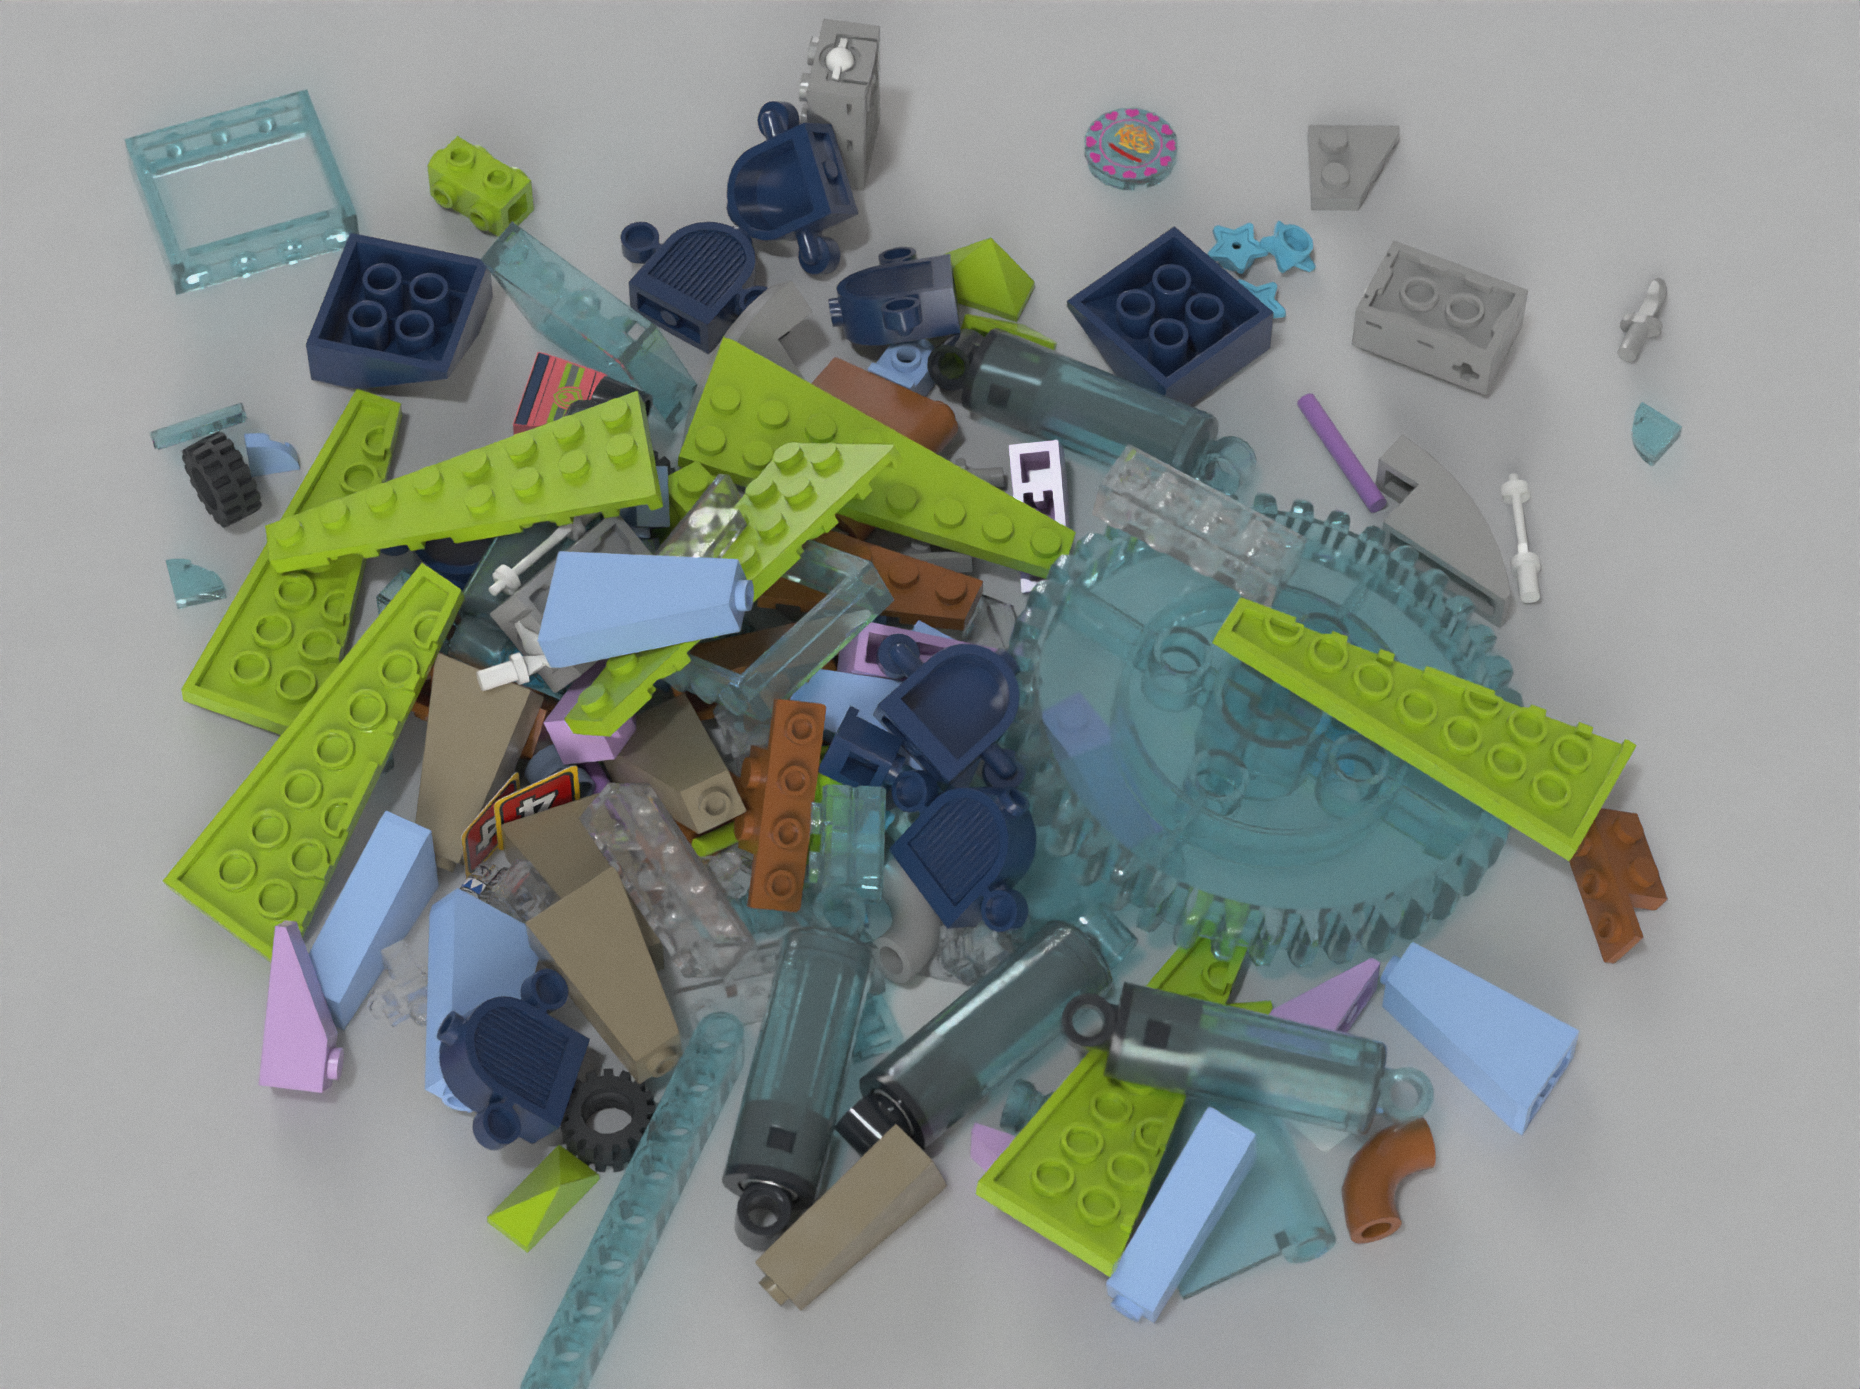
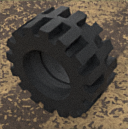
M223 432L213 433L182 450V460L186 464L184 468L190 476L189 481L192 487L196 489L199 500L204 503L206 511L209 515L212 514L217 524L225 528L260 510L262 507L261 495L256 489L258 486L250 474L251 470L244 463L240 451L235 449L234 443L230 438L227 439Z
M604 1069L603 1076L597 1077L595 1071L586 1074V1082L584 1083L577 1079L561 1122L563 1142L567 1146V1151L575 1157L578 1155V1159L587 1166L594 1163L596 1172L605 1173L606 1166H613L615 1173L623 1171V1163L628 1162L631 1167L639 1164V1154L647 1157L652 1150L651 1142H655L657 1137L656 1106L651 1091H646L645 1083L638 1084L636 1080L632 1082L631 1074L623 1070L619 1076H614L613 1069ZM604 1108H616L625 1111L631 1117V1122L625 1128L614 1133H600L592 1130L586 1124L587 1119L593 1113Z

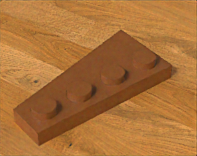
M830 530L828 533H823L819 537L802 544L804 552L800 555L801 558L757 599L758 607L776 609V604L800 606V612L822 614V609L846 612L866 607L869 620H872V617L877 615L897 617L900 624L916 625L919 620L934 628L965 631L983 594V580Z

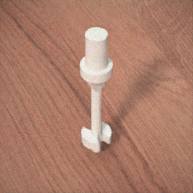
M1513 473L1509 475V481L1501 486L1503 502L1513 506L1518 543V554L1510 560L1511 572L1518 579L1520 600L1524 603H1533L1540 599L1537 573L1541 570L1540 557L1537 554L1529 552L1522 503L1530 499V489H1528V482L1519 480L1518 474Z
M602 512L574 516L573 524L559 526L549 538L512 569L504 564L500 565L495 570L496 572L492 574L495 583L489 588V592L493 596H496L501 591L508 595L515 593L518 587L521 586L518 576L566 537L574 541L578 540L585 534V526Z
M519 652L509 655L508 662L477 671L476 675L481 690L486 691L514 681L518 685L527 683L532 674L543 668V666L549 665L545 655L522 656Z

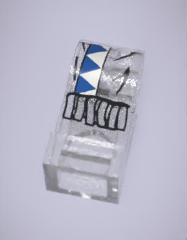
M515 859L510 867L499 868L486 861L480 862L459 888L524 924L546 910L557 897L530 860ZM534 900L533 904L524 911L521 906L528 901Z

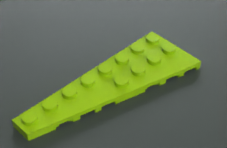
M723 337L679 453V467L684 468L698 460L711 475H715L721 480L747 487L753 480L759 477L771 462L775 451L785 443L895 445L903 459L897 469L885 467L869 482L873 491L866 498L859 500L854 496L836 514L1057 583L1061 582L1074 542L1075 531L740 343Z
M356 389L281 519L386 482L403 416L401 403ZM266 543L181 688L183 701L282 735L343 660L368 558L364 559L362 555L353 553L341 555L340 559L332 560L330 565L276 573L269 562Z
M638 391L265 525L269 562L276 573L330 565L332 560L340 559L341 555L356 553L366 559L380 556V551L383 548L407 545L410 551L425 549L426 541L451 537L454 543L521 533L523 528L532 527L534 523L550 521L556 523L557 526L573 524L574 516L602 512L604 518L617 517L620 515L621 508L645 504L648 505L651 511L662 508L663 502L645 404Z
M785 443L775 451L771 462L759 477L747 486L745 494L734 508L722 517L718 523V528L706 543L697 549L691 557L738 559L747 580H751L753 583L754 602L801 558L800 555L804 552L802 544L819 537L823 533H828L839 523L835 514L854 496L859 500L866 498L873 491L869 482L885 467L897 469L903 459L895 445ZM700 640L609 658L606 667L591 686L579 695L578 702L564 718L573 734L610 737L652 698L651 694L656 690L653 684L658 679L670 676L676 671L680 672L691 661L687 652Z
M421 563L163 879V883L168 889L270 963L272 961L276 925L285 920L296 921L303 938L465 599L460 588Z
M1242 597L1239 598L1212 641L1213 644L1567 861H1570L1637 746L1628 739H1624L1622 744L1593 734L1594 727L1578 722L1576 727L1547 717L1546 709L1533 704L1530 707H1520L1506 702L1502 697L1495 695V690L1427 665L1422 671L1395 661L1394 653L1381 648L1376 654L1347 643L1348 636L1334 631L1331 634L1316 632L1296 622V617Z
M1206 915L1140 993L1202 1008L1199 1026L1216 1030L1246 958L1250 941ZM1095 1049L1087 1053L978 1180L975 1194L1111 1277L1119 1265L1199 1070L1189 1069L1184 1086L1116 1071L1114 1078L1103 1076L1107 1052Z

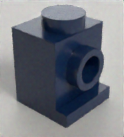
M850 705L827 749L818 772L873 800L883 781L893 785L906 760V757L898 754L903 739L858 717L859 710Z

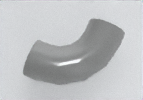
M893 858L877 873L871 882V886L882 896L890 908L892 917L890 928L873 941L871 950L877 968L886 978L895 983H905L919 973L937 952L943 922L897 860Z

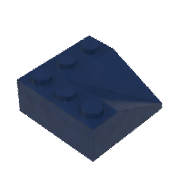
M1175 226L1067 300V308L1129 394L1153 416L1164 422H1168L1269 350L1271 346L1274 312Z
M350 233L306 342L311 380L353 389H366L448 379L479 335L491 304L493 291L490 261Z

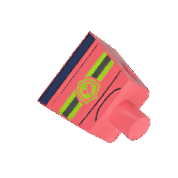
M538 352L513 422L514 435L564 417L571 403L577 400H590L600 380L607 375L570 361Z

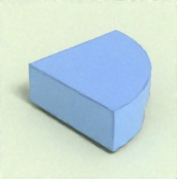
M264 433L244 434L252 477L300 469L297 451L290 443L285 442L284 445L272 441L269 435Z

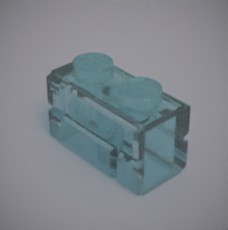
M827 784L822 788L821 802H811L810 834H820L819 852L809 851L808 883L818 884V900L821 902L881 903L884 880L886 789L883 787L858 786L854 788L851 785Z

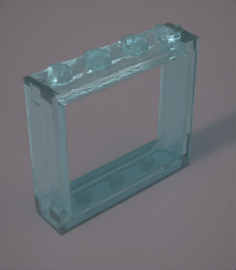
M307 89L124 139L129 169L176 295L197 289L202 290L208 286L236 278L249 277L257 272L282 265L295 264L301 260L325 253L337 252L339 249L344 248L350 233L359 234L356 211ZM307 136L335 208L180 250L154 178Z
M511 222L483 255L481 261L531 327L585 367L602 372L608 377L651 394L653 396V404L650 414L673 431L689 412L697 383L658 327L514 222ZM637 323L646 330L637 340H634L628 335V332Z
M808 540L801 545L804 550L800 555L801 558L781 577L828 594L742 674L688 654L691 661L680 672L676 671L660 680L669 683L679 692L683 693L686 690L694 693L708 704L715 702L723 705L737 716L745 714L764 722L772 715L774 698L789 699L894 601V598L871 561Z

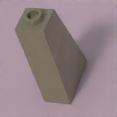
M439 653L434 664L415 824L432 831L436 866L454 872L457 863L464 866L461 843L463 832L512 777L544 697L512 682L482 691L476 672L480 671V669Z
M685 693L636 715V731L615 759L603 761L615 784L698 834L747 812L726 765Z
M599 793L501 825L503 849L507 861L548 908L613 866L620 875L656 972L665 969L663 941Z
M611 866L527 921L525 925L530 948L547 969L558 972L564 978L568 987V996L637 1083L641 1084L651 1076L657 1078L665 1075L677 1064L679 1058L683 1056L681 1038L620 875Z
M895 1124L755 1261V1264L765 1275L758 1282L760 1286L780 1306L789 1299L800 1311L947 1187L934 1161Z

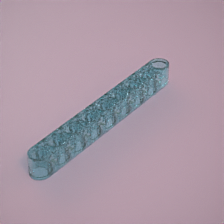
M723 1011L713 1012L703 1017L698 1023L521 1382L520 1389L588 1388L743 1068L745 1061L744 1029L741 1021L733 1014ZM719 1042L730 1044L726 1048H714L711 1046ZM697 1085L709 1087V1089L700 1092L692 1091L690 1088ZM677 1128H682L689 1131L683 1135L678 1136L668 1133L669 1131ZM654 1172L667 1174L666 1177L657 1180L646 1177ZM633 1216L646 1219L639 1224L625 1222L626 1219ZM610 1261H620L624 1263V1265L618 1269H606L602 1267V1265ZM588 1306H597L603 1309L594 1315H585L580 1312V1310ZM571 1351L580 1354L578 1358L572 1361H562L557 1358L564 1352Z

